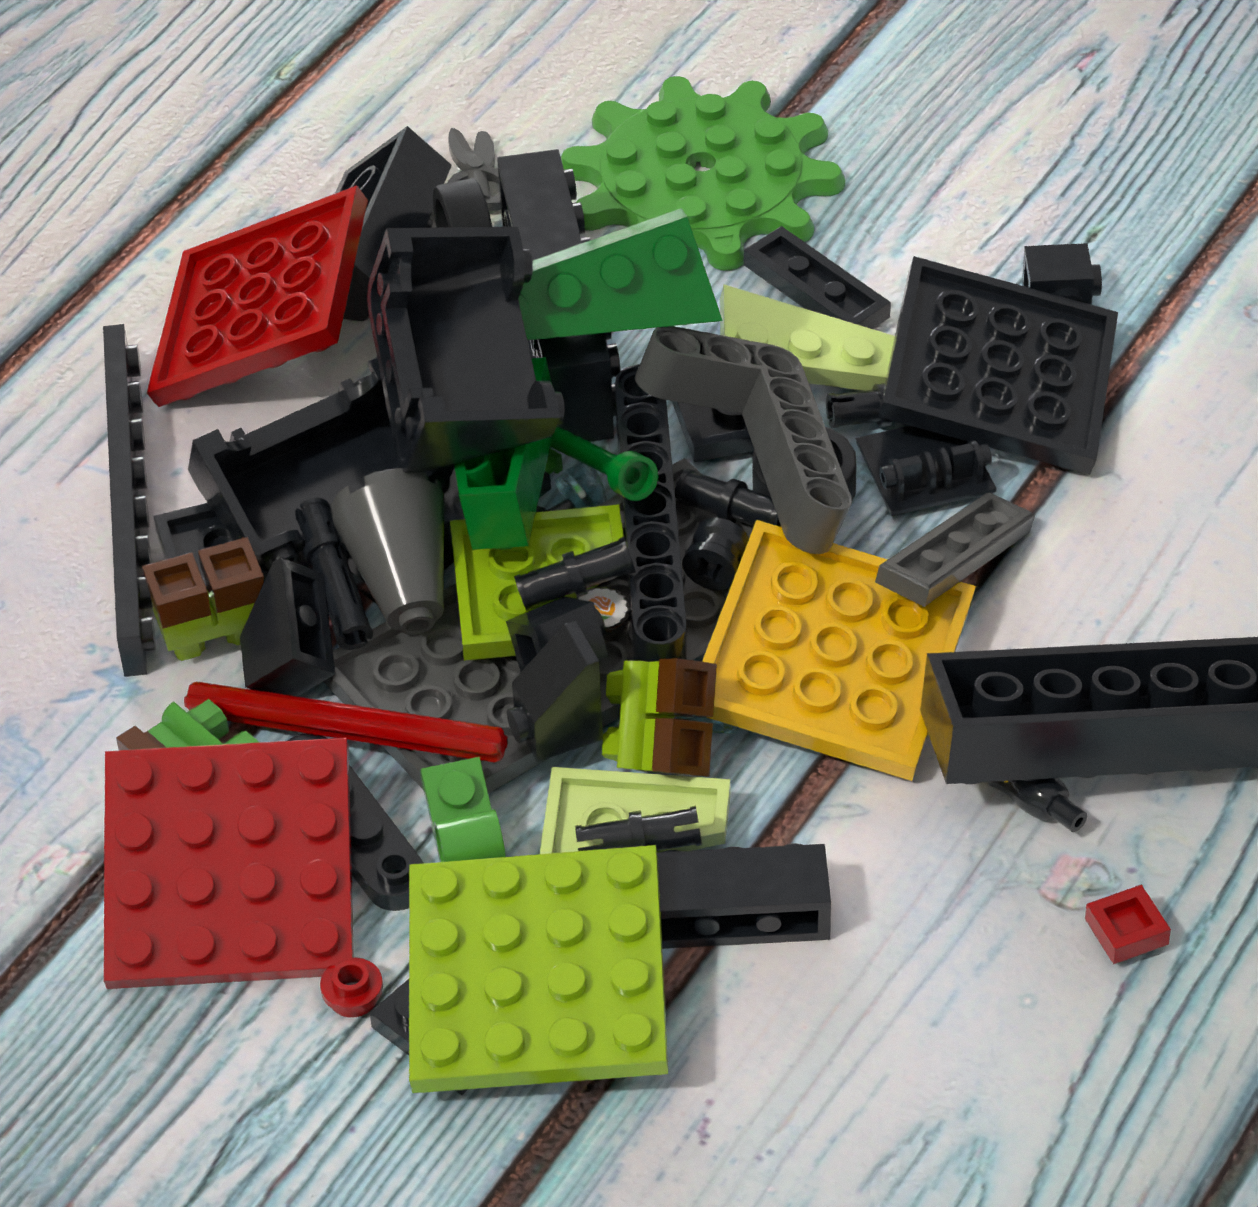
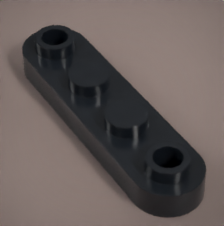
M305 733L296 735L287 741L328 738ZM349 765L352 876L376 906L390 911L408 909L409 865L423 864L424 862ZM393 870H401L399 873L390 874Z

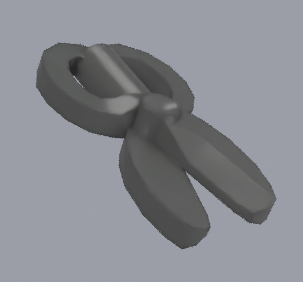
M451 128L448 138L449 151L452 160L462 171L453 174L448 183L475 178L481 186L488 210H500V192L495 196H491L488 182L491 181L499 184L498 168H494L495 152L491 136L486 131L478 132L474 151H472L463 134L459 130Z

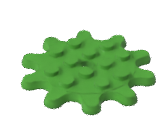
M673 76L663 82L659 91V101L651 103L647 109H633L616 101H604L594 111L592 126L598 133L604 135L607 140L593 146H572L565 149L561 155L564 170L573 169L575 181L589 182L597 188V190L579 198L576 202H581L585 230L593 231L609 225L630 227L682 208L688 217L698 248L705 252L711 266L723 271L734 270L744 264V243L747 239L759 234H769L780 226L804 242L810 240L814 235L815 226L809 214L800 208L797 203L808 196H833L839 194L845 187V176L838 164L812 159L804 155L809 149L819 146L827 140L828 128L823 118L815 113H804L789 118L774 117L768 114L766 111L771 104L770 94L763 83L753 80L742 83L734 93L726 97H721L717 94L700 96L694 91L688 79L681 76ZM696 162H700L701 167H706L710 170L696 171L694 168L696 167Z

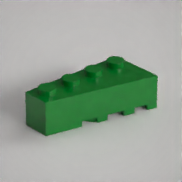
M682 208L534 260L531 281L523 284L518 299L527 340L723 321L688 217Z
M546 357L531 358L536 381L551 382ZM552 436L547 439L454 464L459 497L472 550H508L514 547L529 546Z

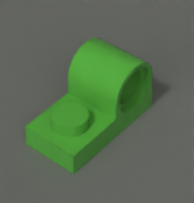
M480 757L421 768L420 777L439 861L449 862L506 857L500 823L495 809L492 810Z

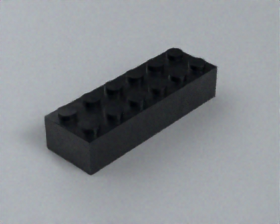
M559 149L497 157L502 227H519L523 249L530 250L532 261L590 241L589 236L580 237V234H585L583 208L581 202L572 203L571 201L577 199L573 169L564 170ZM611 332L527 340L531 358L546 357L554 391H560L563 396L564 420L562 425L558 427L589 442L614 439L613 416H616L615 383L612 384V378L616 377L621 369L616 343L607 345L606 340L611 339Z
M1258 637L927 653L920 711L946 784L962 783L970 785L995 781H1035L1036 779L1092 778L1102 775H1148L1155 772L1210 771L1213 769L1245 767L1258 768Z

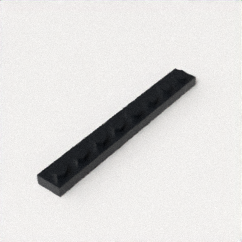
M124 324L103 326L116 636L124 677L147 675L146 651L156 650V637L153 617H144V609H152L154 606L145 576L142 575V566L151 564L152 560L148 534L140 535V529L150 527L146 495H138L139 489H147L148 487L144 456L136 457V451L145 450L142 418L134 419V414L143 413L140 381H132V377L141 376V362L138 344L128 345Z

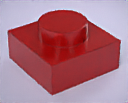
M1142 884L1086 904L1085 920L1113 965L1169 945L1171 929Z

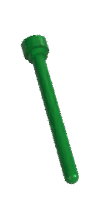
M556 427L550 447L607 475L608 484L615 493L629 500L638 501L648 497L655 489L658 481V470L651 459L634 451H625L615 455L567 430Z

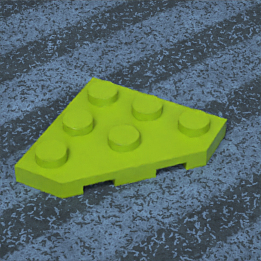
M619 504L536 512L529 546L514 547L508 550H472L465 519L450 521L464 661L516 656L506 621L529 611H526L514 576L518 574L523 575L562 561V554L574 551L576 556L618 541L619 538L624 537ZM599 584L587 588L588 592L593 591ZM575 593L565 596L578 599ZM544 603V604L538 605V606H536V607H533L531 610L536 609V608H538V607H540V606H543V605H545V604H547V603Z

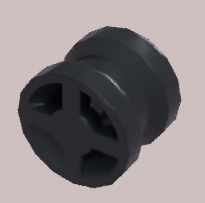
M708 518L700 522L693 535V544L689 546L682 560V567L686 575L703 588L725 590L731 587L749 541L746 532L737 524L722 518Z

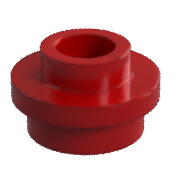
M352 957V960L343 961L338 965H330L324 971L320 980L321 995L325 1003L341 1016L359 1017L365 1015L375 1007L383 991L381 972L372 962L357 957ZM351 982H358V983L353 984V985H345V984L351 983Z

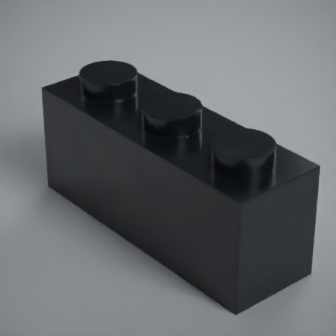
M792 843L772 847H727L724 849L697 851L667 850L657 853L662 949L830 940L831 896L825 844L802 845Z

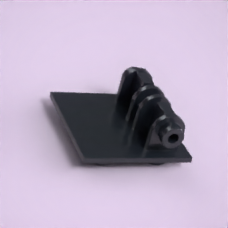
M913 426L856 438V444L891 516L973 498L988 492H996L997 488L985 467L992 463L991 451L987 443L978 445L975 440L964 441Z

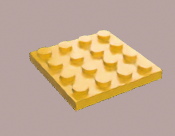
M756 520L702 662L717 664L714 715L707 718L912 781L928 735L920 711L927 653L956 651L976 586L960 581L924 607L875 583L879 565L888 559L833 543L827 553L811 554L792 545L785 537L782 527Z

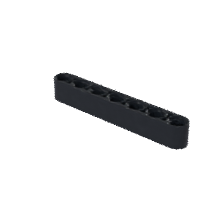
M640 364L621 370L615 380L618 453L634 451L651 459L658 470V481L653 492L642 500L632 501L622 496L625 541L636 570L633 574L628 573L634 661L655 662L659 661V659L672 658L687 660L686 613L667 402L664 399L646 393L638 386L635 381V375Z

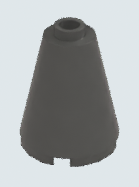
M402 468L374 472L364 476L365 487L351 494L349 486L339 491L331 503L333 523L387 624L395 630L402 631L404 634H421L430 630L444 612V493L442 486L437 479L435 484L428 481L426 472H403Z

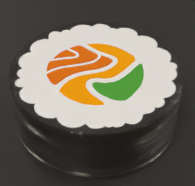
M595 587L588 589V594L576 597V599L593 602L594 607L601 614L606 627L605 643L619 639L629 629V601L618 590L608 587Z

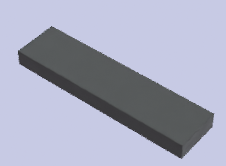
M988 492L879 565L875 583L925 607L1031 531L1035 515Z

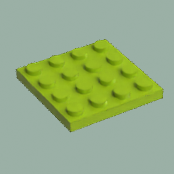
M656 845L409 865V1082L412 1093L668 1074L659 871Z

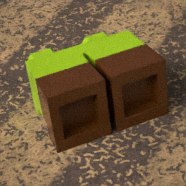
M248 537L198 550L200 567L205 577L206 586L192 552L142 566L154 606L153 612L168 652L174 651L177 659L180 661L201 656L202 652L206 649L205 641L222 636L226 637L228 643H233L236 646L241 645L240 635L264 583L263 573Z
M679 658L659 659V661L655 662L624 661L623 670L610 672L607 675L606 696L611 704L621 705L619 727H608L607 731L603 734L602 755L604 758L617 761V768L709 777L713 723L673 718L675 716L713 717L717 664Z

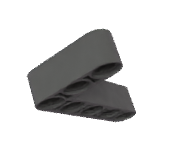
M675 326L657 327L652 333L635 375V381L638 386L646 393L660 399L741 413L785 537L792 545L802 551L811 554L827 553L831 549L850 509L852 497L799 359L790 351L771 344Z

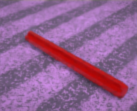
M193 682L189 685L188 693L184 697V706L189 710L208 699L211 700L222 710L227 721L334 738H347V740L468 759L480 757L481 761L494 763L503 759L505 749L508 746V737L504 734V730L501 727L245 688Z

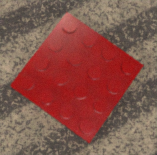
M358 186L183 251L146 392L158 407L178 400L190 399L197 393L222 384L235 383L242 377L267 368H277L287 361L312 352H322L338 343L368 202Z
M347 738L105 751L104 983L107 989L322 977L324 971L330 965H338L343 961L352 960V957H354L349 747Z

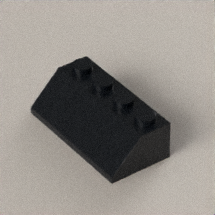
M408 126L346 170L335 192L338 193L358 186L368 200L343 319L363 322L369 318L368 284L386 229L431 228L433 225V220L430 218L434 209L433 189L437 185L445 183L452 164Z

